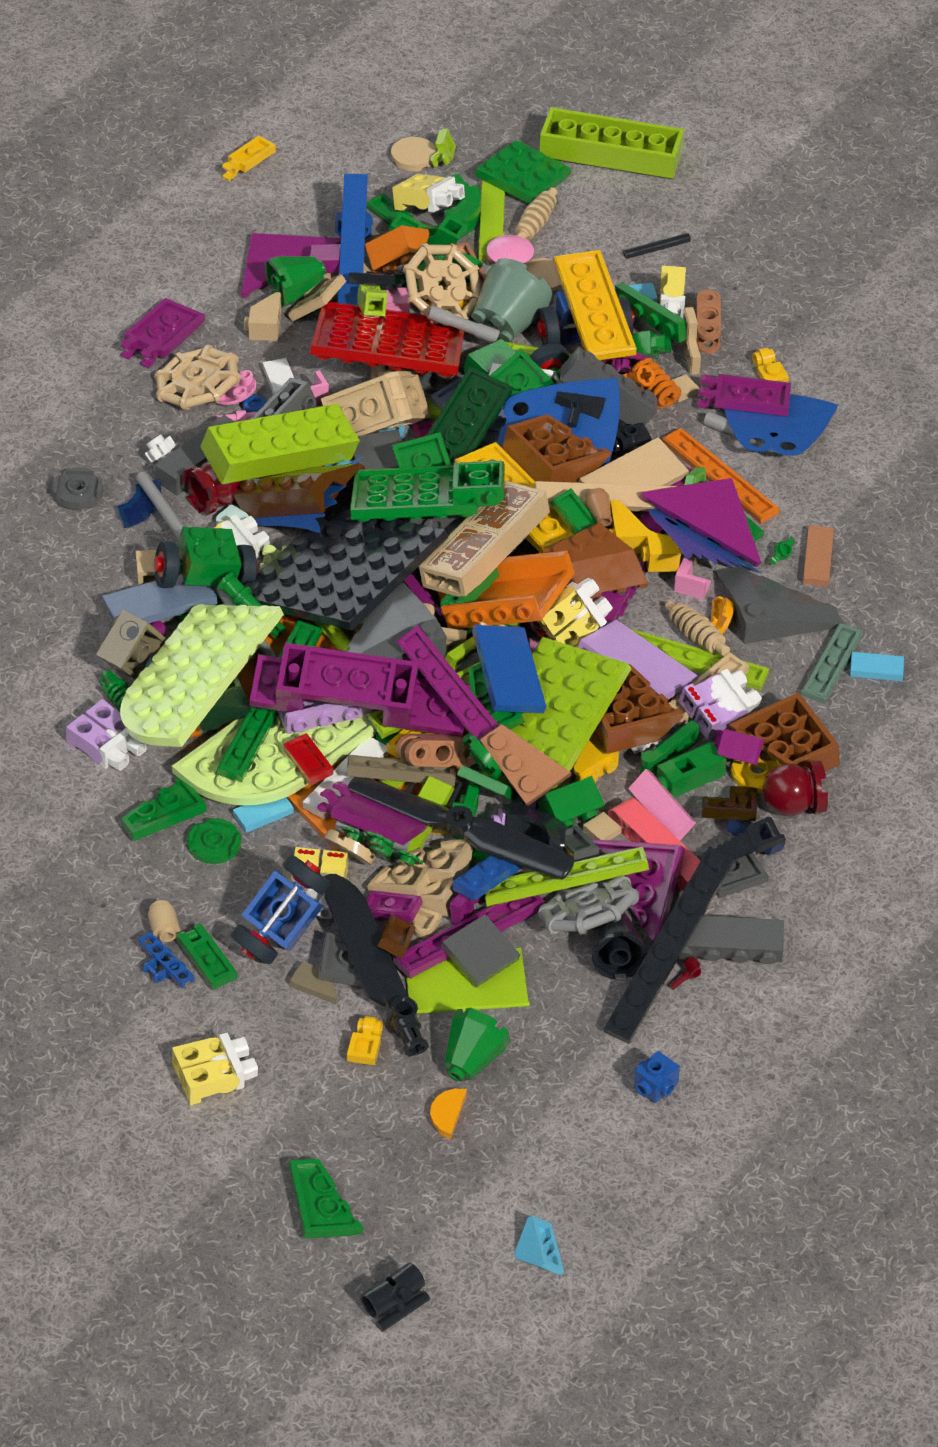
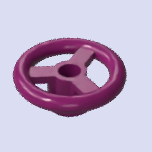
M636 352V355L600 361L613 366L619 374L623 375L631 372V366H635L639 361L645 360L646 357Z

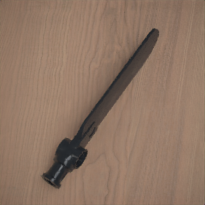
M337 874L325 875L324 878L329 881L330 886L323 894L365 994L374 1002L385 1007L388 1014L387 1026L402 1039L405 1055L411 1057L425 1052L429 1044L422 1037L419 1030L421 1024L416 1015L418 1006L413 999L408 997L390 953L377 946L381 938V932L367 900L360 890L346 878Z

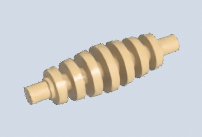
M554 187L549 188L548 191H542L526 207L515 229L517 236L530 241L546 225L557 202L555 196L558 192Z
M673 601L666 603L665 609L670 612V620L687 639L711 653L719 652L723 656L729 653L730 648L725 644V637L706 616L683 603L675 604Z

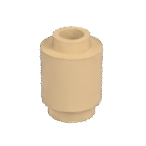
M159 900L150 905L148 919L152 933L162 942L174 940L176 934L180 932L175 908L166 900Z

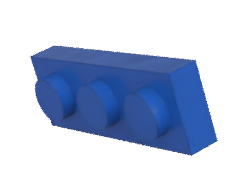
M491 855L453 881V890L475 901L524 868V866Z

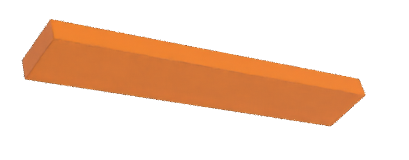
M682 428L662 438V442L693 469L705 467L706 480L716 481L732 478L743 510L760 524L779 514L780 508Z

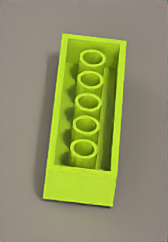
M550 107L540 134V152L557 160L674 179L683 153L685 129Z
M339 404L210 426L200 447L221 484H227L352 460L360 440Z

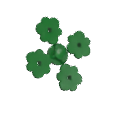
M348 826L342 827V830L347 833V838L349 837L360 844L362 841L370 842L369 849L375 853L376 857L389 862L392 858L411 867L414 864H423V861L413 854L400 849H394L393 851L394 842L377 833L366 831L363 834Z

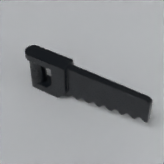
M766 817L750 824L744 833H738L737 837H731V840L724 841L723 845L718 844L715 849L736 860L753 852L758 854L782 844L786 838L784 834H780L772 817ZM766 829L770 838L763 841L759 833L760 830ZM697 856V858L701 861L703 856Z

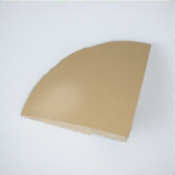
M464 839L443 841L440 843V848L425 852L422 848L409 852L410 854L417 856L423 861L422 865L414 864L411 867L401 863L393 869L386 866L371 880L367 886L368 890L421 896L423 902L421 907L440 913L442 916H449L450 901L459 894L453 890V881L468 871L473 846L464 841Z

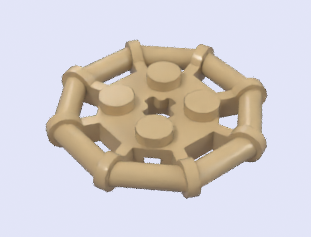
M423 243L419 246V250L410 262L403 267L409 295L407 300L409 303H413L426 316H428L431 307L421 299L422 297L425 300L429 299L432 302L431 306L451 309L454 315L468 320L475 309L481 292L478 275L479 267L467 259L457 249V245L453 243L450 245H429ZM432 254L445 255L444 260H434ZM454 258L466 271L462 272L458 264L452 263V259ZM424 259L426 267L423 271H420L417 267ZM467 276L470 279L472 292L467 291L465 277ZM416 279H418L420 292H418ZM441 280H443L446 283L447 287L445 288V290L443 289V286L438 284V282H440ZM462 299H466L469 302L464 307V309L461 310L458 304L461 302ZM430 320V323L434 325L438 324L437 322Z
M206 345L202 349L185 353L177 352L175 357L161 370H157L154 375V379L157 382V399L160 402H169L180 406L182 410H189L190 407L205 403L219 402L220 398L233 385L239 384L241 380L237 367V355L232 352L226 353L217 350L212 345ZM228 367V371H221L222 368ZM168 380H172L170 384H166ZM220 381H223L216 389L214 388ZM179 392V393H182L183 395H182V397H181V396L175 395L174 393Z

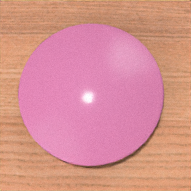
M517 235L496 237L487 246V258L494 262L501 258H509L526 263L534 254L531 242Z
M250 370L238 372L241 376L239 384L233 385L217 403L231 405L242 402L250 397L256 389V380ZM220 381L214 388L216 389L223 381Z

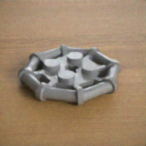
M621 875L617 878L558 890L557 894L547 904L540 906L538 915L545 921L547 931L552 934L560 931L579 932L580 935L586 934L589 929L611 921L616 923L621 920V915L631 905L638 902L639 893L632 888L631 880Z

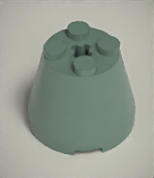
M509 258L498 259L490 267L475 309L471 315L475 323H481L500 330L497 339H502L506 342H511L537 321L540 308L551 307L554 302L553 292L543 277L538 279L526 270V264Z

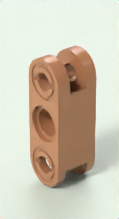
M707 289L697 294L695 315L698 326L696 342L700 352L712 354L720 348L721 297L718 292ZM704 343H711L712 346L707 347Z
M406 734L399 739L396 745L398 756L418 767H470L476 762L470 754L465 758L471 746L469 743L466 746L463 745L461 741L463 737L444 734Z

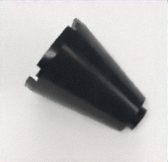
M624 912L621 915V920L614 923L611 921L596 927L592 948V962L594 968L602 976L610 979H616L614 974H626V978L635 975L647 955V946Z

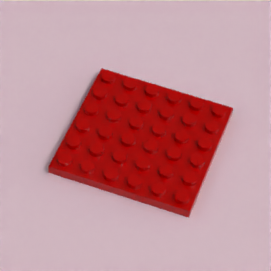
M329 301L321 308L311 343L310 355H315L316 358L323 360L330 359L331 357L338 358L345 363L359 361L364 362L367 366L375 367L380 364L387 365L394 370L409 368L417 373H428L430 371L437 372L438 375L443 377H451L458 374L465 331L440 323L434 325L423 314L386 309L385 316L363 315L359 305Z

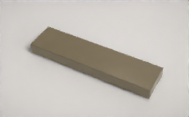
M348 755L347 776L425 783L428 777L431 776L446 784L455 786V767H418L402 759Z

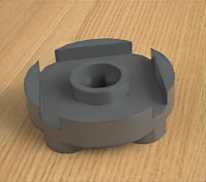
M70 468L66 470L65 475H62L60 478L58 475L53 481V496L57 504L62 508L90 509L95 507L103 496V481L101 477L95 476L94 471L88 468Z

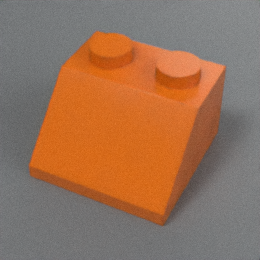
M400 226L366 243L365 246L372 270L385 272V270H397L396 267L408 264L419 250V246L427 243L429 230Z

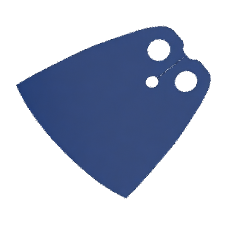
M617 378L567 382L541 387L516 394L505 403L504 415L507 419L506 424L500 429L499 443L502 447L509 425L546 414L567 425L571 409L555 403L557 391L606 398L600 418L597 419L580 413L577 427L572 428L571 433L581 439L584 437L589 438L593 441V446L600 450L606 448L611 451L612 455L620 411V392ZM518 402H524L529 407L528 412L523 416H518L513 412V407ZM611 455L599 468L609 463Z
M790 394L788 416L724 409L734 435L744 448L759 452L772 450L782 455L795 456L807 450L822 434L834 415L838 404ZM770 433H777L778 436L773 438L770 436ZM759 438L765 444L763 446H753L749 443V440ZM790 442L796 448L794 450H784L780 447V444Z

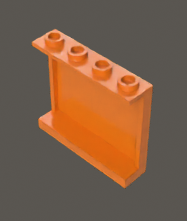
M568 550L506 557L497 566L499 577L476 601L442 605L441 609L448 628L451 629L474 627V625H480V622L493 626L542 621L575 574Z

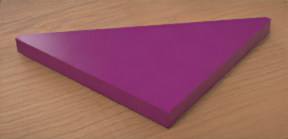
M252 233L241 291L242 298L248 297L249 293L257 289L261 290L269 286L265 272V262L277 256L310 257L312 245L341 244V238Z
M732 478L641 493L640 499L642 501L650 502L669 517L675 520L679 519L698 534L720 543L721 547L727 551L752 562L751 565L758 567L761 564Z
M591 839L599 847L600 856L638 847L644 848L649 870L624 876L631 880L632 888L639 893L638 902L631 905L630 908L653 943L668 918L685 849L682 845Z

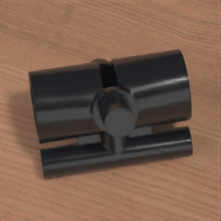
M410 1262L389 1275L386 1280L383 1279L375 1282L373 1287L361 1294L360 1300L366 1312L374 1319L387 1312L386 1316L375 1323L376 1327L381 1332H384L428 1302L430 1297L424 1290L412 1297L414 1293L425 1286V1280L420 1270Z

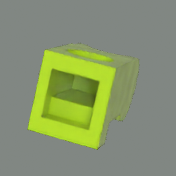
M359 285L357 301L363 315L385 316L388 293L386 290H381L379 285Z

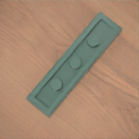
M841 623L838 624L805 683L801 696L826 704L848 664L852 652L855 651L863 636L862 630Z

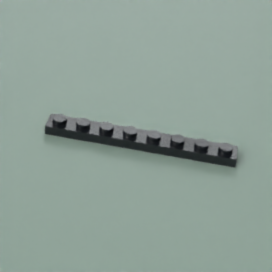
M709 846L604 1027L605 1033L629 1044L731 869L734 863L733 857Z

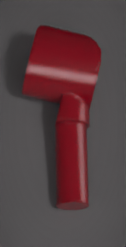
M695 957L688 958L683 963L685 972L668 986L674 990L685 980L699 977L701 975V965Z

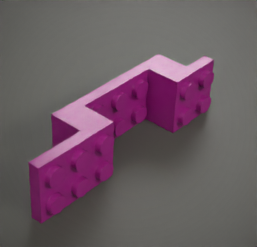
M285 643L282 658L258 655L250 696V706L293 712L303 710L305 699L383 710V726L463 737L464 731L462 723L426 679L417 678L418 662Z

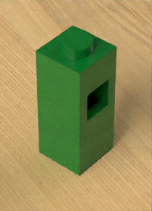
M710 742L658 765L657 779L675 798L725 776L726 758L718 755V748L713 742Z

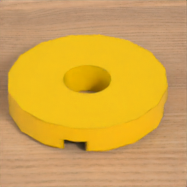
M760 752L757 765L734 761L731 776L738 786L756 787L757 793H762V785L766 775L773 768L783 763L768 753ZM758 767L762 768L764 772L754 773L751 769Z

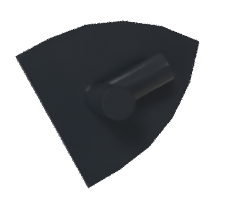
M557 391L555 403L571 409L567 425L576 428L580 413L599 419L606 398Z

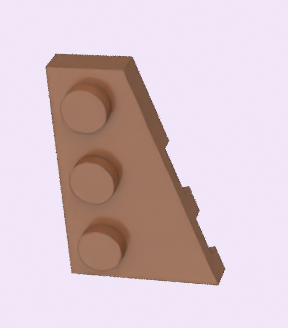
M502 724L480 739L481 744L494 758L526 806L571 776V772Z

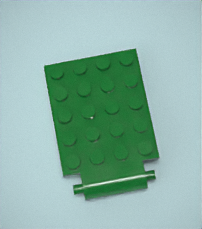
M491 459L481 462H459L448 466L357 470L351 502V520L366 522L371 519L382 518L383 520L391 521L400 517H408L415 520L423 516L445 518L448 515L471 517L474 514H478V507L496 506L504 499L505 464L503 461Z

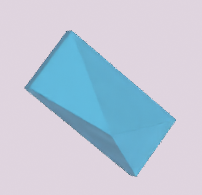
M531 1215L527 1218L516 1247L515 1259L555 1274H563L564 1269L552 1224Z

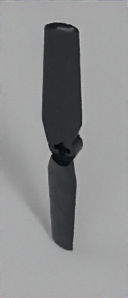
M354 777L348 784L350 791L417 821L445 830L448 829L454 835H464V841L481 852L558 879L566 878L573 868V856L496 821L474 817L471 810L465 806H454L448 809L439 803L371 778Z

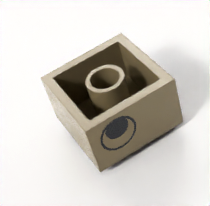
M123 609L120 615L114 619L107 637L99 644L96 655L115 670L136 680L153 656L161 649L167 638L148 622Z

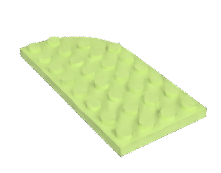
M199 604L194 606L133 684L126 690L121 703L120 716L129 735L144 744L182 747L284 614L281 607L267 605L227 606L223 604Z
M247 711L172 765V772L193 787L197 793L214 801L245 806L266 804L288 797L309 784L284 752V743L307 733L333 766L350 754L359 744L369 737H373L377 731L369 719V714L355 720H347L329 726L308 729L303 732L286 734L281 718L278 715L241 783L218 775L217 767L248 713Z

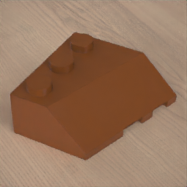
M548 414L509 425L502 447L535 482L579 483L580 478L597 470L611 455V451L606 448L600 450L593 446V441L589 438L584 437L581 439L571 433L572 428Z
M597 523L542 550V553L568 550L575 574L567 586L571 582L579 584L587 578L593 579L598 585L599 591L590 598L601 597L602 592L615 590L617 593L626 592L627 587L637 586L641 589L648 586L634 550L601 523Z
M629 664L631 667L630 673L595 729L606 754L657 742L684 716L681 710L678 708L674 709L668 703V698L662 693L658 694L650 687L651 683L631 664Z
M799 692L729 724V728L735 732L764 739L761 749L783 764H798L806 769L808 761H822L825 772L840 765L839 744Z

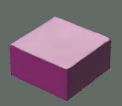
M341 244L312 245L310 257H316L318 261L321 260L325 266L326 273H339Z

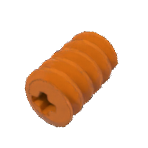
M645 358V360L639 361L631 372L636 371L637 367L641 365H648L653 369L655 373L653 384L642 389L649 390L658 399L657 408L661 409L675 404L681 396V388L671 380L670 376L660 368L659 364L653 362L652 358Z

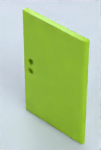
M515 948L520 953L518 961L477 988L451 958L412 978L406 976L408 997L416 1002L418 1006L417 1014L451 1012L461 1008L465 1011L466 1008L481 1010L530 1006L521 948Z

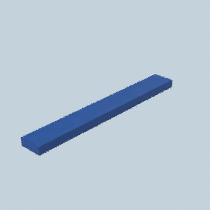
M344 173L339 275H343L346 282L338 290V303L358 305V287L360 284H363L349 282V273L364 272L368 174Z

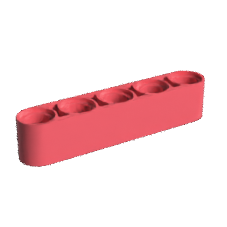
M631 797L610 809L608 816L622 827L621 833L630 842L683 846L685 852L676 886L681 891H684L701 861L635 798Z

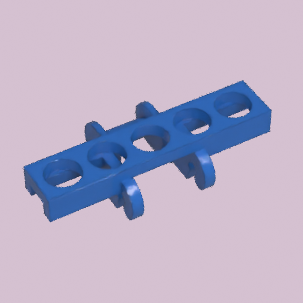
M151 931L138 939V944L152 958L144 964L143 971L145 973L150 972L154 976L153 981L155 983L162 982L167 977L168 979L172 978L181 988H184L187 982L190 981L192 983L194 981V975L186 968V964L179 961L172 954L171 949L165 947ZM149 939L153 944L148 945L144 941ZM157 947L160 951L153 952V949ZM165 956L171 957L169 961H162L165 959ZM160 963L164 969L158 972L155 967L159 966ZM182 973L186 978L181 979L178 977V974Z

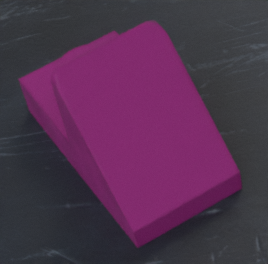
M724 729L718 730L714 745L718 748L717 754L728 760L757 765L764 739Z

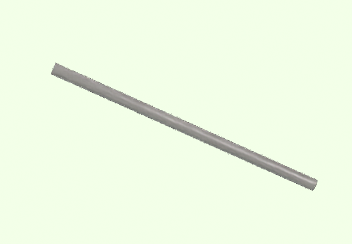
M140 472L136 476L137 482L179 540L182 527L185 526L148 474ZM212 586L224 605L235 606L233 600L224 591H219L217 586ZM266 640L257 649L259 655L277 657Z

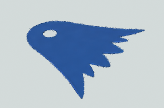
M360 457L348 464H357L363 457ZM333 482L324 492V508L337 503L335 499L328 496L342 490L346 485L340 486ZM325 514L254 518L257 525L297 527L320 533V526L315 518L324 517Z
M652 508L649 510L652 518L677 544L686 559H689L693 553L699 559H702L701 555H703L715 564H718L716 560L718 559L734 568L729 562L731 561L742 567L740 565L742 564L762 573L709 538H705L693 531L689 525L679 519L675 520L658 509ZM665 518L673 520L678 526L671 524Z

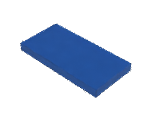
M474 625L472 633L493 711L544 713L546 703L525 628Z

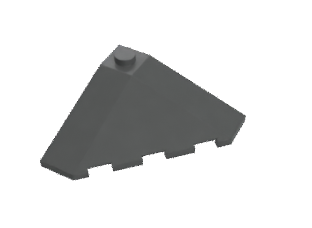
M740 566L715 570L725 598L730 599L734 604L733 618L744 644L837 628L839 623L843 624L835 606L815 600L807 594L795 589H789L776 581L756 575Z
M403 582L362 621V627L351 640L348 652L411 661L396 641L418 625L445 658L447 636L436 617Z

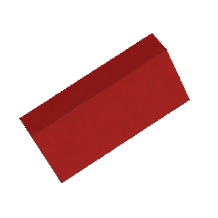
M307 733L283 744L284 752L310 786L334 775L332 765Z

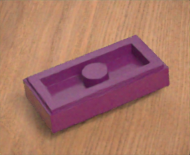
M373 890L370 891L366 899L374 918L388 920L392 914L406 922H413L423 903L421 896Z

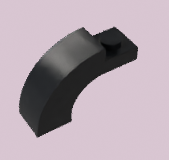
M503 804L502 810L506 814L505 826L563 852L566 826L562 821L551 814L534 808Z

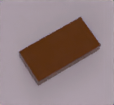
M391 914L377 946L402 959L416 927Z

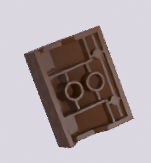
M358 464L310 467L243 480L240 483V488L233 496L240 509L253 518L319 514L325 510L324 492L331 483L345 486L360 467Z

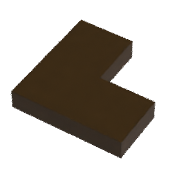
M730 786L729 798L703 797L702 818L756 821V787Z

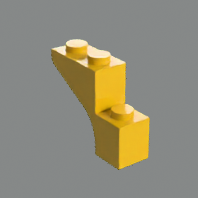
M610 500L612 523L608 525L610 527L608 530L630 546L635 554H641L642 562H646L648 572L678 571L681 551L669 535L658 534L649 530L621 501Z
M596 731L593 732L574 765V774L576 776L573 783L590 776L596 782L599 777L606 773H612L618 766L619 751L606 754Z

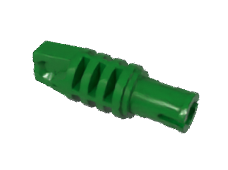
M111 670L101 673L100 680L102 691L120 712L122 700L129 686Z

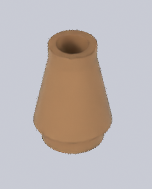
M602 488L590 490L586 494L585 504L597 523H601L606 527L612 523L610 496Z

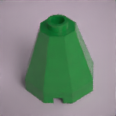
M277 256L265 262L268 285L273 284L275 289L271 293L281 292V308L291 305L321 282L324 279L323 275L326 274L323 262L321 260L318 261L316 257Z
M462 1008L457 1009L452 1018L444 1063L445 1069L448 1071L447 1074L452 1079L459 1082L473 1079L506 1050L510 1043L509 1031L504 1026L499 1030L495 1026L498 1021L492 1016L473 1008H466L464 1013Z

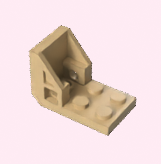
M414 371L388 373L321 398L323 406L339 404L357 436L407 426L432 418L418 373Z

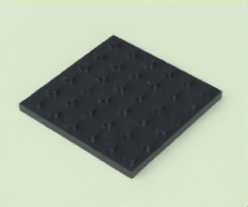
M331 506L324 511V517L316 519L320 526V533L305 529L282 552L278 553L266 567L260 570L255 580L246 583L244 586L252 589V596L262 605L280 606L283 614L353 630L448 537L444 529L397 519L386 521L378 518L366 522L351 520V509Z

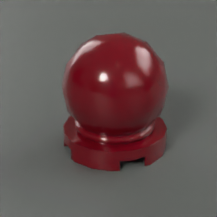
M209 461L205 462L201 468L194 466L183 472L182 486L187 484L190 493L186 498L198 513L204 511L207 516L216 512L218 506L221 507L236 502L233 494L240 488L242 481L221 484Z
M808 761L806 769L798 764L785 763L773 768L766 775L762 785L763 798L768 807L778 815L790 817L800 815L808 808H811L814 815L826 812L828 792H822L821 779H826L822 761Z

